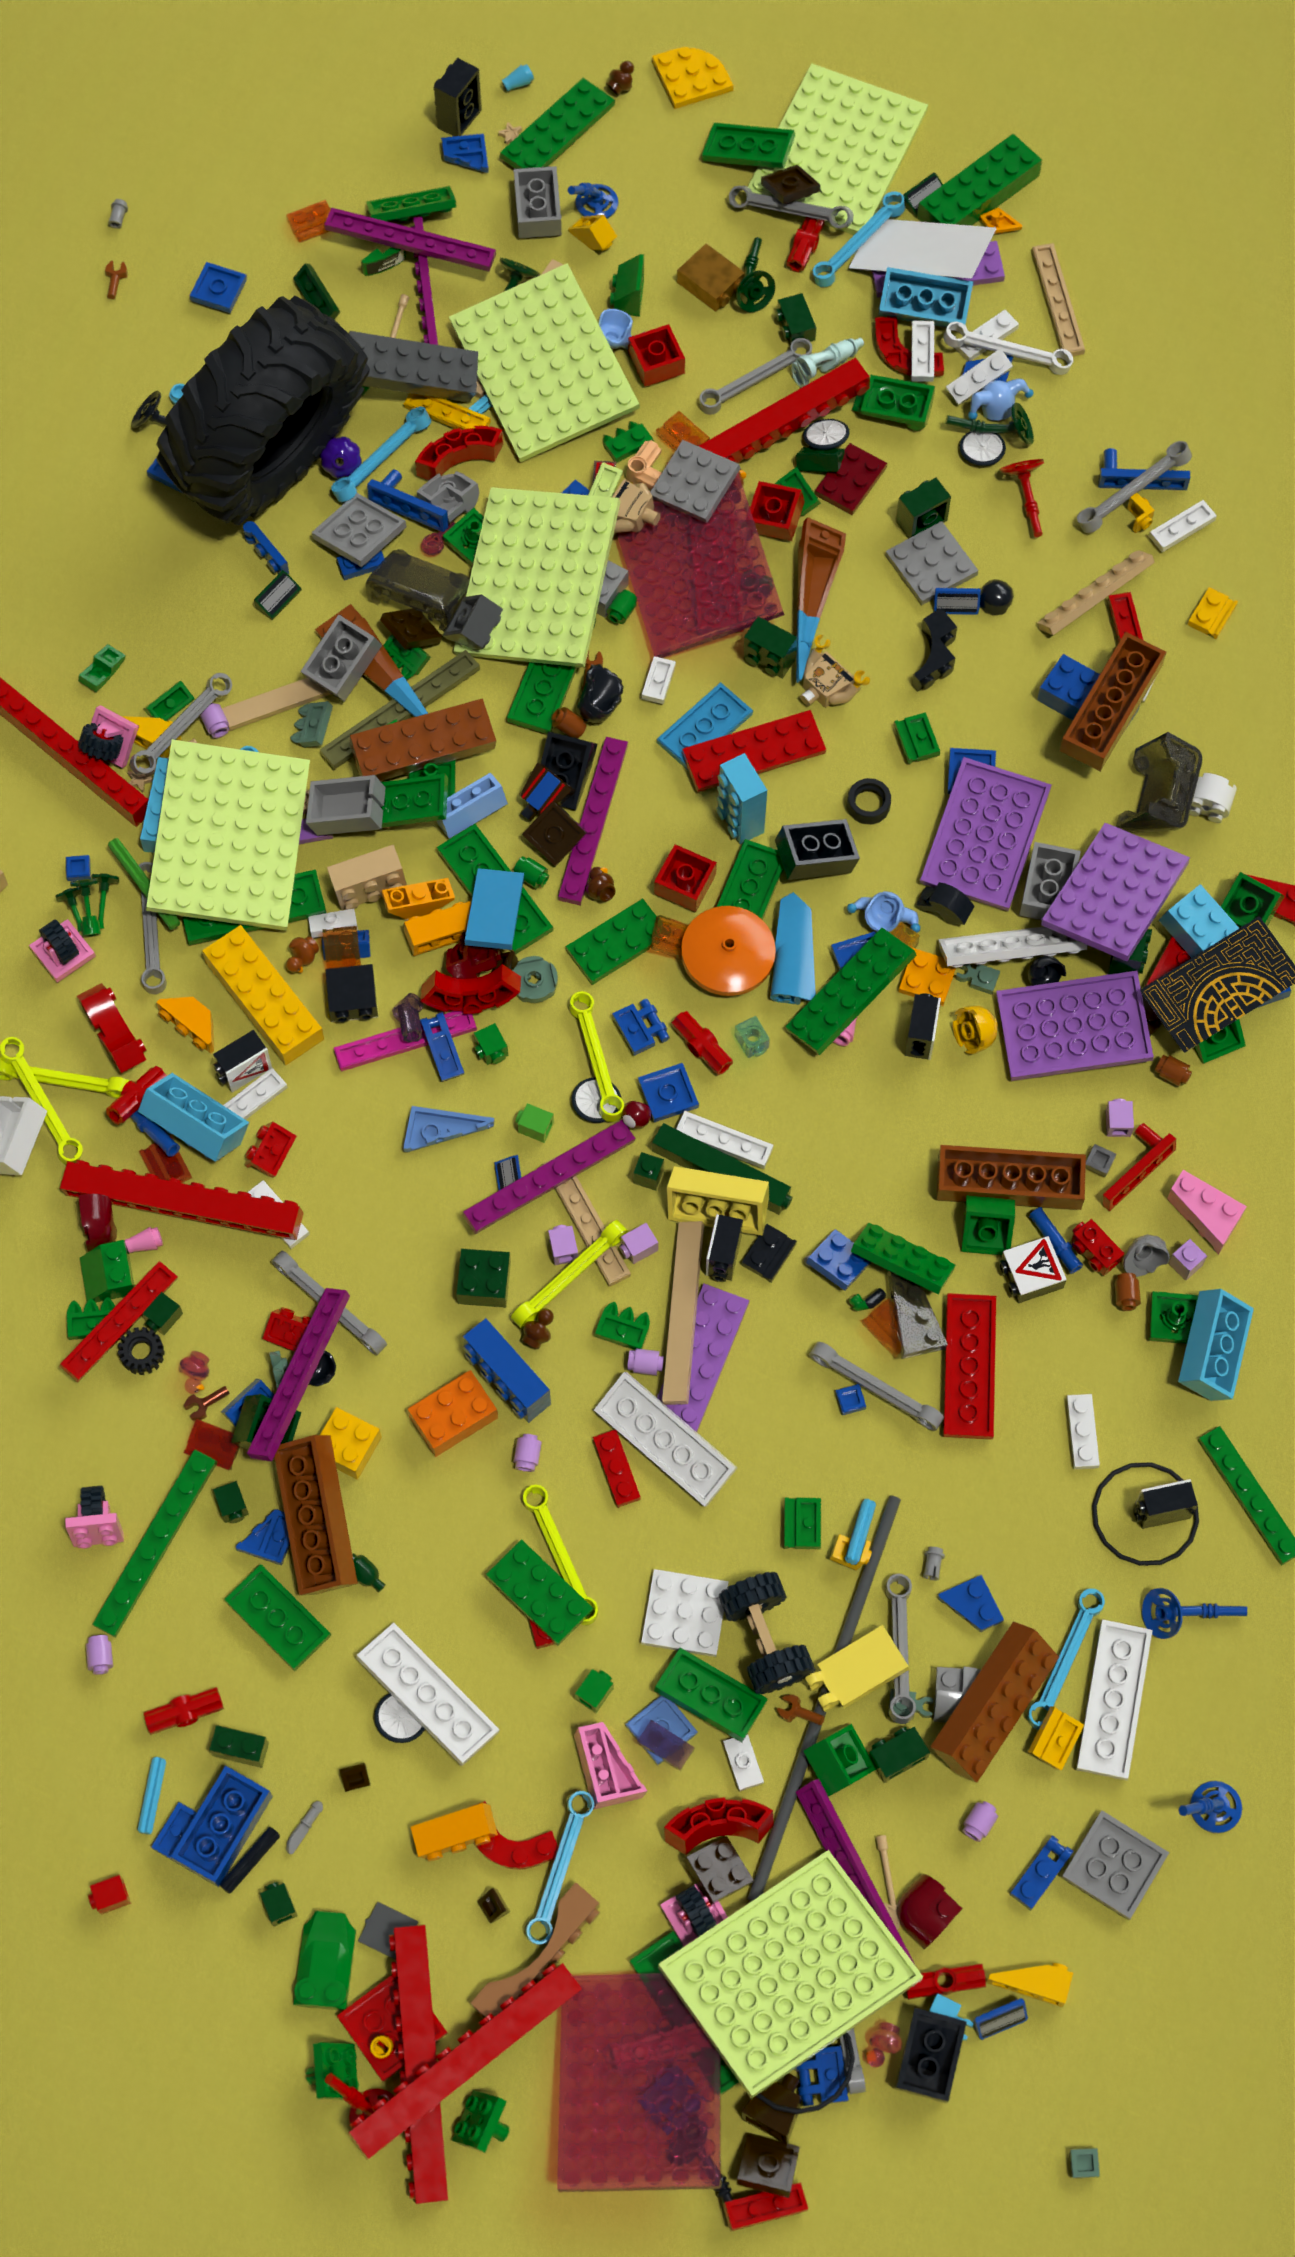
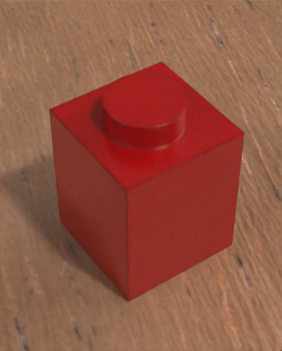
M120 1875L90 1885L92 1893L88 1894L89 1902L92 1909L97 1908L101 1915L131 1904L124 1879Z

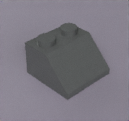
M482 594L463 597L443 637L471 649L483 648L490 641L492 629L499 624L503 608Z

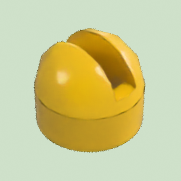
M387 2036L374 2038L370 2046L371 2052L377 2058L389 2056L393 2050L391 2039ZM379 2040L389 2048L388 2051L377 2044Z

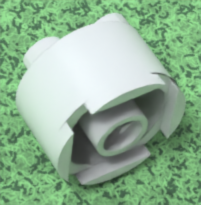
M1198 773L1194 774L1184 800V805L1187 807L1186 812L1192 816L1205 815L1208 816L1210 821L1221 823L1222 819L1229 815L1237 791L1236 786L1233 785L1232 788L1228 785V779L1216 774L1204 773L1203 777H1197Z

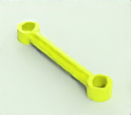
M576 992L571 997L569 1009L570 1013L579 1019L601 1095L599 1114L605 1121L615 1122L621 1118L624 1102L621 1097L614 1093L592 1018L594 999L587 992ZM574 1002L585 1003L589 1008L579 1010L574 1006ZM609 1103V1105L616 1106L619 1111L608 1113L604 1110L603 1106Z
M16 1037L4 1039L0 1045L1 1059L5 1063L12 1064L31 1099L47 1110L44 1122L59 1146V1160L66 1165L67 1161L75 1163L76 1160H80L82 1157L83 1148L81 1143L74 1138H70L23 1057L24 1045L22 1041ZM15 1044L19 1047L16 1057H8L4 1054L6 1052V1045ZM65 1145L77 1147L78 1152L74 1155L73 1159L62 1155Z
M0 1058V1080L20 1079L12 1064L5 1063ZM29 1066L38 1082L102 1092L115 1099L121 1096L123 1087L129 1082V1080L121 1077L104 1079Z
M618 1220L610 1223L603 1230L601 1236L530 1301L520 1305L512 1314L511 1319L521 1329H523L526 1322L534 1321L541 1309L549 1304L605 1251L619 1244L621 1236L628 1233V1230Z
M531 1485L524 1491V1506L528 1511L534 1513L562 1578L595 1609L594 1614L581 1623L582 1625L592 1624L598 1616L597 1603L586 1595L547 1507L548 1493L546 1489L540 1485ZM531 1492L533 1494H540L543 1498L545 1497L544 1502L540 1506H531L527 1503L528 1494Z

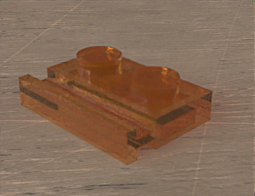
M326 200L286 214L287 221L299 243L330 232L325 230L324 225L331 210Z
M680 411L663 423L661 428L656 429V435L674 451L677 450L682 440L699 446L710 439L708 435Z
M662 915L657 916L651 938L652 944L649 949L682 960L681 945L688 924Z
M357 926L333 928L332 930L323 929L327 969L361 965Z
M889 1298L870 1313L867 1318L862 1320V1324L894 1358L907 1349L922 1334Z

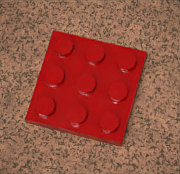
M392 1975L337 2015L382 2082H385L405 2066L404 2060H399L398 2043H403L402 2032H397L396 2016H401L400 2005L394 2004L393 1989L399 1988L398 1978H392ZM433 2012L436 2043L446 2036L448 2032ZM387 2036L391 2039L393 2050L389 2056L377 2058L372 2054L370 2046L374 2038ZM379 2040L377 2044L388 2051L389 2048Z

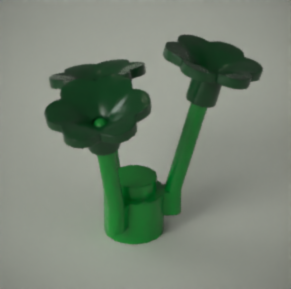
M104 873L92 874V879L71 881L70 886H76V888H69L55 895L57 902L67 901L76 919L78 932H82L83 937L101 935L100 929H104L103 919L106 892H109V884L119 883V877ZM99 882L101 898L97 920L95 915L91 916L89 895H91L90 886ZM80 894L84 897L86 916L82 917L83 921L76 907L78 904L75 897Z

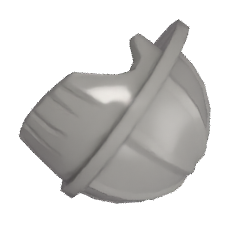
M1149 1234L1135 1238L1124 1257L1123 1266L1127 1273H1133L1136 1277L1153 1273L1159 1266L1169 1263L1170 1255L1165 1241L1158 1236H1151Z

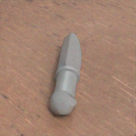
M316 1801L311 1805L312 1807L304 1819L300 1821L301 1823L291 1834L286 1846L288 1854L295 1852L319 1813L322 1812V1802Z

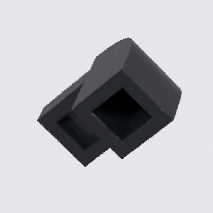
M938 882L936 887H925L916 903L920 911L938 912L946 923L965 925L975 907L963 892L941 882Z

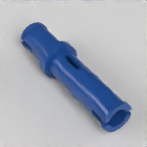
M138 1110L130 1116L137 1124V1128L141 1132H145L167 1156L172 1157L178 1153L180 1146L158 1124L148 1120Z
M1039 1207L1031 1212L1029 1217L1044 1237L1049 1236L1057 1258L1061 1259L1069 1273L1073 1274L1080 1270L1083 1264L1071 1250L1072 1245L1069 1242L1066 1243L1043 1211V1208Z

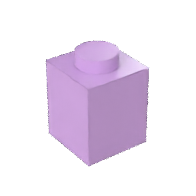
M1120 1098L1108 1101L1106 1107L1107 1137H1131L1134 1129L1133 1101H1126Z
M647 1223L621 1236V1246L619 1248L625 1259L630 1258L631 1262L635 1264L657 1252L659 1242Z
M558 1225L553 1227V1230H548L554 1264L559 1265L573 1262L578 1257L573 1227Z
M1189 1239L1172 1254L1169 1265L1186 1281L1203 1266L1207 1255Z

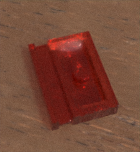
M156 1143L150 1145L147 1149L139 1150L150 1174L158 1176L159 1179L168 1180V1178H175L183 1183L192 1178L179 1151L172 1157L167 1156Z
M196 1419L184 1453L191 1456L194 1449L215 1459L218 1462L216 1466L232 1470V1465L240 1446L231 1443L234 1432Z

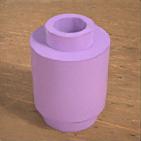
M211 703L200 714V717L207 732L213 738H220L229 732V723L221 706Z
M637 1348L636 1351L630 1350L628 1370H633V1373L657 1376V1371H662L664 1357L659 1356L660 1351Z
M523 1434V1437L517 1438L513 1461L516 1463L515 1469L525 1472L535 1471V1466H538L542 1444L541 1441L537 1440L538 1436Z
M96 1635L88 1638V1643L86 1644L87 1668L93 1671V1674H106L109 1672L108 1669L113 1667L112 1645L106 1635Z
M983 1801L982 1804L976 1802L963 1823L965 1826L962 1830L963 1833L977 1842H980L982 1838H986L998 1818V1815L995 1813L997 1809L986 1801Z

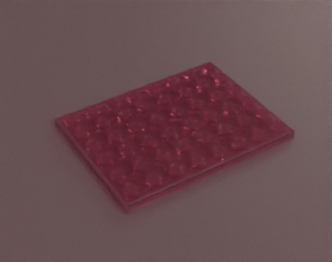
M739 473L707 523L653 500L654 511L660 513V520L656 526L646 522L639 532L617 533L654 657L664 658L750 628L758 616L766 621H770L785 615Z
M662 1973L573 1976L582 1990L561 2007L558 2192L721 2189V2056Z

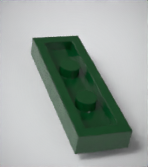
M305 263L293 277V280L306 301L314 305L322 313L335 319L340 313L339 308L312 265Z

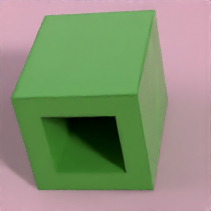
M527 1103L524 1111H519L515 1121L518 1124V1133L545 1143L554 1124V1114Z

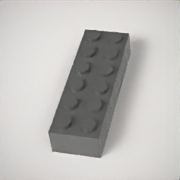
M349 331V334L368 357L367 365L370 371L362 386L470 402L476 395L478 351Z

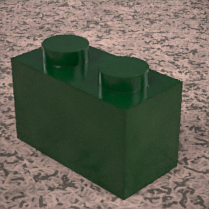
M803 293L778 299L775 317L777 322H781L783 337L785 340L788 339L790 346L798 338H805L810 342L815 341L816 325Z
M216 1725L209 1751L213 1757L262 1768L269 1742L264 1736Z
M915 1726L909 1730L907 1727H903L893 1734V1739L887 1742L885 1739H882L871 1746L873 1750L870 1751L869 1756L884 1783L929 1758L930 1751Z

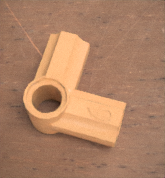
M651 440L645 441L636 455L629 459L626 470L627 481L633 484L644 483L648 489L652 490L662 474L652 468L662 452L657 443Z

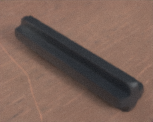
M269 1827L220 1883L224 1891L229 1894L232 1893L279 1839L280 1835L274 1828Z

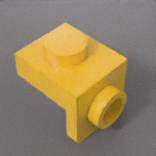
M1135 493L1130 497L1127 509L1136 517L1133 531L1137 533L1141 529L1146 530L1152 524L1155 510L1150 506L1146 498H1142L1138 493Z
M839 1534L836 1537L829 1559L856 1571L863 1564L867 1565L872 1551L869 1550L871 1541H865L859 1562L856 1565H852L845 1561L851 1539Z

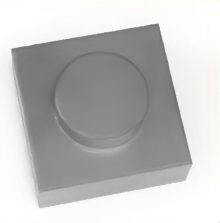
M1094 1144L1086 1160V1169L1106 1177L1116 1157V1153Z

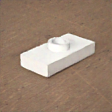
M354 908L308 917L312 938L358 930Z
M748 1734L743 1742L735 1738L723 1741L739 1792L764 1784Z

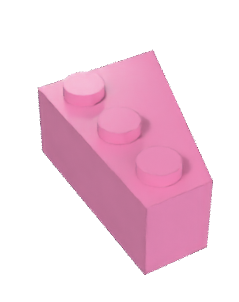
M1185 1170L1179 1175L1167 1198L1180 1214L1197 1228L1198 1233L1209 1241L1218 1255L1247 1207Z
M600 1722L578 1727L574 1738L588 1791L594 1800V1809L643 1798L647 1789L641 1784L633 1772L634 1769L631 1764H628L620 1752V1747L605 1724Z

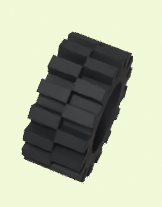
M137 1327L134 1328L135 1332L131 1333L129 1330L126 1332V1337L122 1336V1343L118 1344V1354L122 1364H124L128 1371L131 1370L133 1374L139 1372L140 1375H144V1372L148 1371L150 1374L153 1368L156 1370L159 1368V1362H163V1355H165L164 1346L159 1335L155 1334V1331L152 1329L148 1331L146 1327L139 1330ZM139 1343H146L151 1347L150 1354L144 1359H136L132 1355L134 1346Z

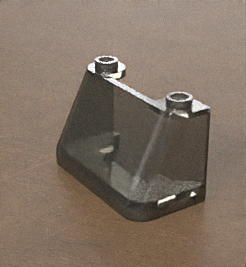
M398 549L392 550L370 574L366 581L368 602L379 605L383 599V602L388 604L391 599L428 614V620L433 621L435 618L440 623L439 630L445 632L463 597H466L470 579L465 574H457Z
M1166 732L1136 748L1133 765L1136 771L1145 776L1136 813L1129 810L1122 812L1118 817L1116 827L1132 834L1174 831L1183 828L1188 822L1203 757L1200 750L1170 732Z

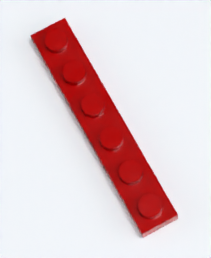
M159 1261L60 1363L59 1367L75 1381L79 1382L143 1316L142 1313L161 1292L165 1293L178 1276Z

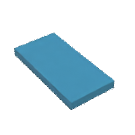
M720 682L659 736L657 744L688 770L682 754L683 748L732 734L753 715V710Z
M478 868L465 945L512 950L524 873Z

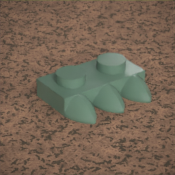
M327 701L309 703L302 706L298 712L306 717L294 723L301 731L293 734L290 737L291 740L301 744L303 747L322 746L333 705Z
M280 1351L269 1352L278 1389L288 1368L287 1358L281 1357Z

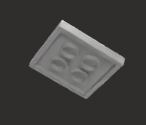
M682 440L650 491L652 499L707 523L740 471V465Z
M356 493L352 499L346 501L311 533L314 540L363 567L402 532L407 525L404 519Z
M942 521L885 552L886 558L921 606L934 599L935 588H955L977 576L979 571Z
M1101 1810L1061 1878L1122 1917L1130 1920L1169 1852Z

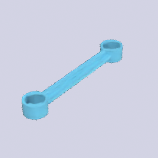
M896 191L887 193L883 197V207L828 262H819L814 266V282L820 287L832 285L835 281V272L890 217L900 216L904 212V196ZM891 202H899V203L896 204V205H890V204H889V203H891ZM827 271L831 274L828 273L827 275H820L819 273Z
M416 407L409 411L406 415L407 421L350 476L343 477L334 482L331 490L339 502H346L352 499L357 493L356 487L415 431H421L430 425L431 418L424 407Z
M1087 1589L1080 1595L1078 1600L1079 1612L1061 1650L1059 1659L1053 1668L1039 1702L1034 1703L1028 1712V1722L1035 1729L1039 1730L1042 1722L1038 1721L1037 1723L1033 1720L1032 1711H1035L1037 1707H1043L1047 1711L1050 1706L1054 1707L1093 1617L1097 1616L1104 1607V1596L1096 1589ZM1087 1595H1094L1098 1598L1100 1604L1096 1608H1089L1087 1610L1082 1604V1598H1085Z
M585 1791L575 1792L568 1798L567 1809L569 1816L536 1916L527 1923L525 1928L526 1937L533 1944H544L550 1940L553 1934L550 1921L584 1817L591 1814L594 1809L593 1797ZM577 1795H583L582 1798L587 1801V1808L589 1810L584 1814H577L572 1808L571 1801ZM537 1921H541V1924L546 1928V1934H548L541 1941L532 1937L530 1932L532 1924Z

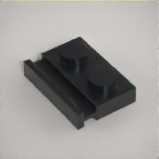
M766 1224L763 1236H758L741 1265L772 1283L795 1248L797 1241L795 1239L792 1240L788 1235Z

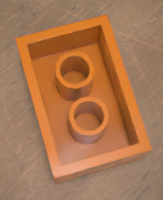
M471 1370L408 1408L409 1418L435 1457L498 1419L497 1408Z

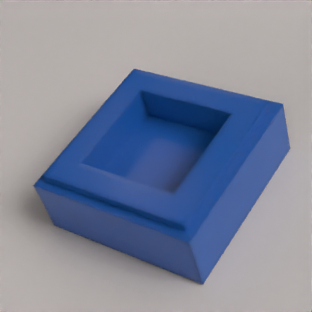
M89 855L66 857V876L68 881L91 879Z
M859 1384L836 1390L835 1393L842 1416L866 1409L867 1406Z

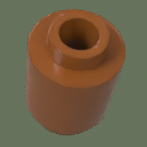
M566 707L557 709L552 715L553 727L569 737L578 739L586 729V723L583 718Z
M1163 1055L1155 1068V1072L1159 1073V1077L1177 1086H1180L1182 1083L1186 1085L1192 1075V1071L1189 1070L1190 1065L1171 1055L1169 1057Z
M1133 1273L1119 1274L1115 1281L1116 1305L1124 1311L1135 1310L1141 1304L1139 1280Z

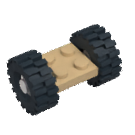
M765 1572L762 1575L760 1573L754 1577L750 1576L746 1580H740L735 1585L728 1586L727 1589L719 1593L718 1597L727 1620L737 1621L747 1618L753 1634H759L760 1636L759 1639H756L762 1658L757 1659L756 1662L751 1663L747 1667V1672L756 1694L781 1690L784 1687H789L794 1683L802 1681V1679L814 1673L815 1668L806 1645H794L791 1648L786 1647L783 1650L776 1651L762 1615L764 1611L773 1609L774 1606L780 1605L787 1598L777 1572Z

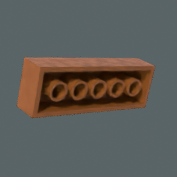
M1125 632L1063 736L1060 752L1101 772L1162 668L1167 652Z
M482 698L350 735L349 743L359 775H375L379 781L424 769V766L428 763L439 765L493 750L496 746V738Z
M940 1145L936 1200L966 1202V1195L1013 1199L1017 1206L1081 1210L1085 1200L1086 1154Z
M312 1435L280 1444L274 1457L299 1595H316L358 1584L331 1435Z
M1013 1621L930 1746L955 1774L976 1783L979 1781L1059 1659V1656L1035 1629Z

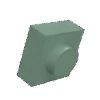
M1098 2148L1070 2150L1072 2178L1100 2177Z

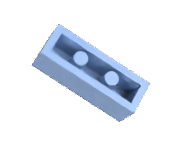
M490 772L447 798L446 819L437 820L439 827L448 838H451L507 805L502 786Z

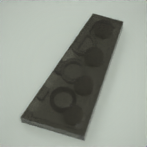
M887 1270L890 1294L895 1307L893 1310L894 1318L897 1319L898 1341L901 1342L902 1348L900 1351L901 1359L946 1349L948 1343L922 1286Z

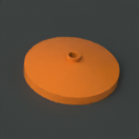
M719 906L699 914L688 925L681 945L682 962L690 978L704 990L722 996L745 994L761 985L772 970L776 952L773 935L766 923L751 911L735 906Z

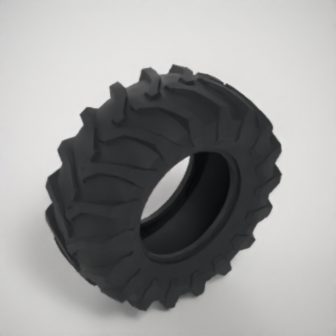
M284 296L278 297L267 310L261 306L255 310L248 322L241 327L237 325L230 331L226 341L204 359L205 364L200 371L184 385L181 390L183 395L168 412L165 418L167 426L157 440L156 445L160 450L157 455V462L171 481L191 501L196 502L203 510L225 523L232 522L240 525L249 515L256 518L271 502L275 501L277 503L295 482L301 481L308 474L309 467L320 458L321 453L326 448V444L346 425L351 417L350 411L364 392L362 385L370 371L367 365L368 357L353 337L332 317L322 313L314 305L297 296L290 300Z

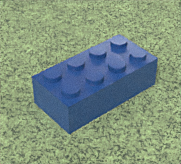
M1063 654L1040 686L1037 701L1074 720L1100 674ZM1138 707V709L1136 710L1135 714L1133 715L1131 721L1133 720V718L1135 717V715H1136L1137 712L1139 711V707Z
M486 1318L463 1336V1348L466 1352L464 1356L471 1365H478L482 1370L480 1374L487 1383L493 1382L497 1387V1394L503 1401L509 1400L513 1405V1412L519 1419L524 1417L529 1423L551 1405L550 1389Z
M225 1765L172 1853V1860L219 1888L220 1883L224 1880L273 1797L271 1792Z

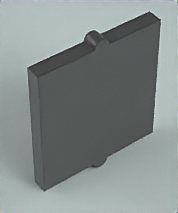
M377 1902L370 1918L365 1920L366 1926L358 1942L396 1960V1951H390L389 1935L394 1934V1928L417 1926L419 1922Z

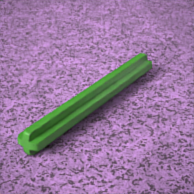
M114 838L108 843L110 850L148 899L150 880L118 838ZM158 913L169 929L173 930L180 925L176 915Z

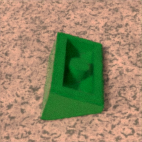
M178 681L143 708V710L151 718H161L167 721L195 698L184 683Z

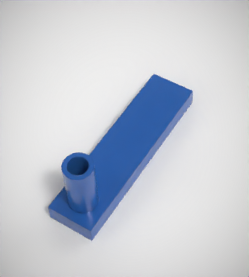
M1108 448L1104 450V468H1101L1099 488L1122 489L1147 469H1118L1117 450ZM1167 470L1143 489L1187 490L1190 482V471Z
M393 469L381 482L371 479L367 484L368 499L372 502L441 532L448 528L447 510L394 488L402 479L399 471Z

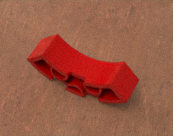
M474 426V428L463 430L457 428L443 433V437L435 442L431 441L415 460L416 475L430 480L438 474L442 476L449 468L463 461L484 459L495 462L503 446L502 429L489 426Z
M503 964L487 975L470 979L450 977L435 970L421 986L420 1001L444 1012L453 1010L463 1011V1014L482 1013L484 1009L494 1006L498 1008L520 993L521 976Z
M100 983L77 995L90 1023H92L95 1030L100 1029L101 1032L97 1033L106 1051H108L110 1056L112 1055V1061L121 1073L147 1060L144 1052L147 1050L142 1040H136L113 1002L117 999L110 987L106 989Z
M723 1797L705 1800L704 1804L691 1809L689 1807L684 1809L664 1827L665 1842L685 1855L701 1842L718 1836H739L759 1844L773 1826V1810L747 1799H742V1801L726 1800Z

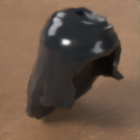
M601 664L590 666V669L587 671L584 689L577 704L578 713L582 716L583 720L592 724L601 723L611 716L621 703V694H623L624 686L617 674L611 672L608 668L602 667Z

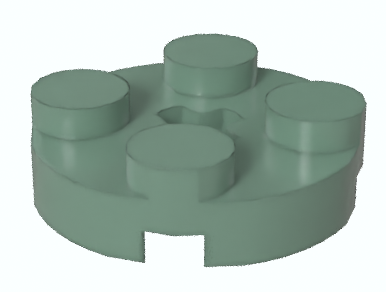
M529 956L521 959L514 970H512L521 976L520 993L517 996L522 1002L538 1003L547 1000L555 994L558 985V975L556 968L551 962L548 963L539 956ZM532 975H535L536 978H541L536 984L528 981Z

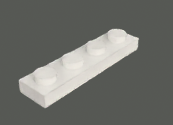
M684 1111L677 1130L729 1156L763 1169L773 1150V1145L687 1111Z

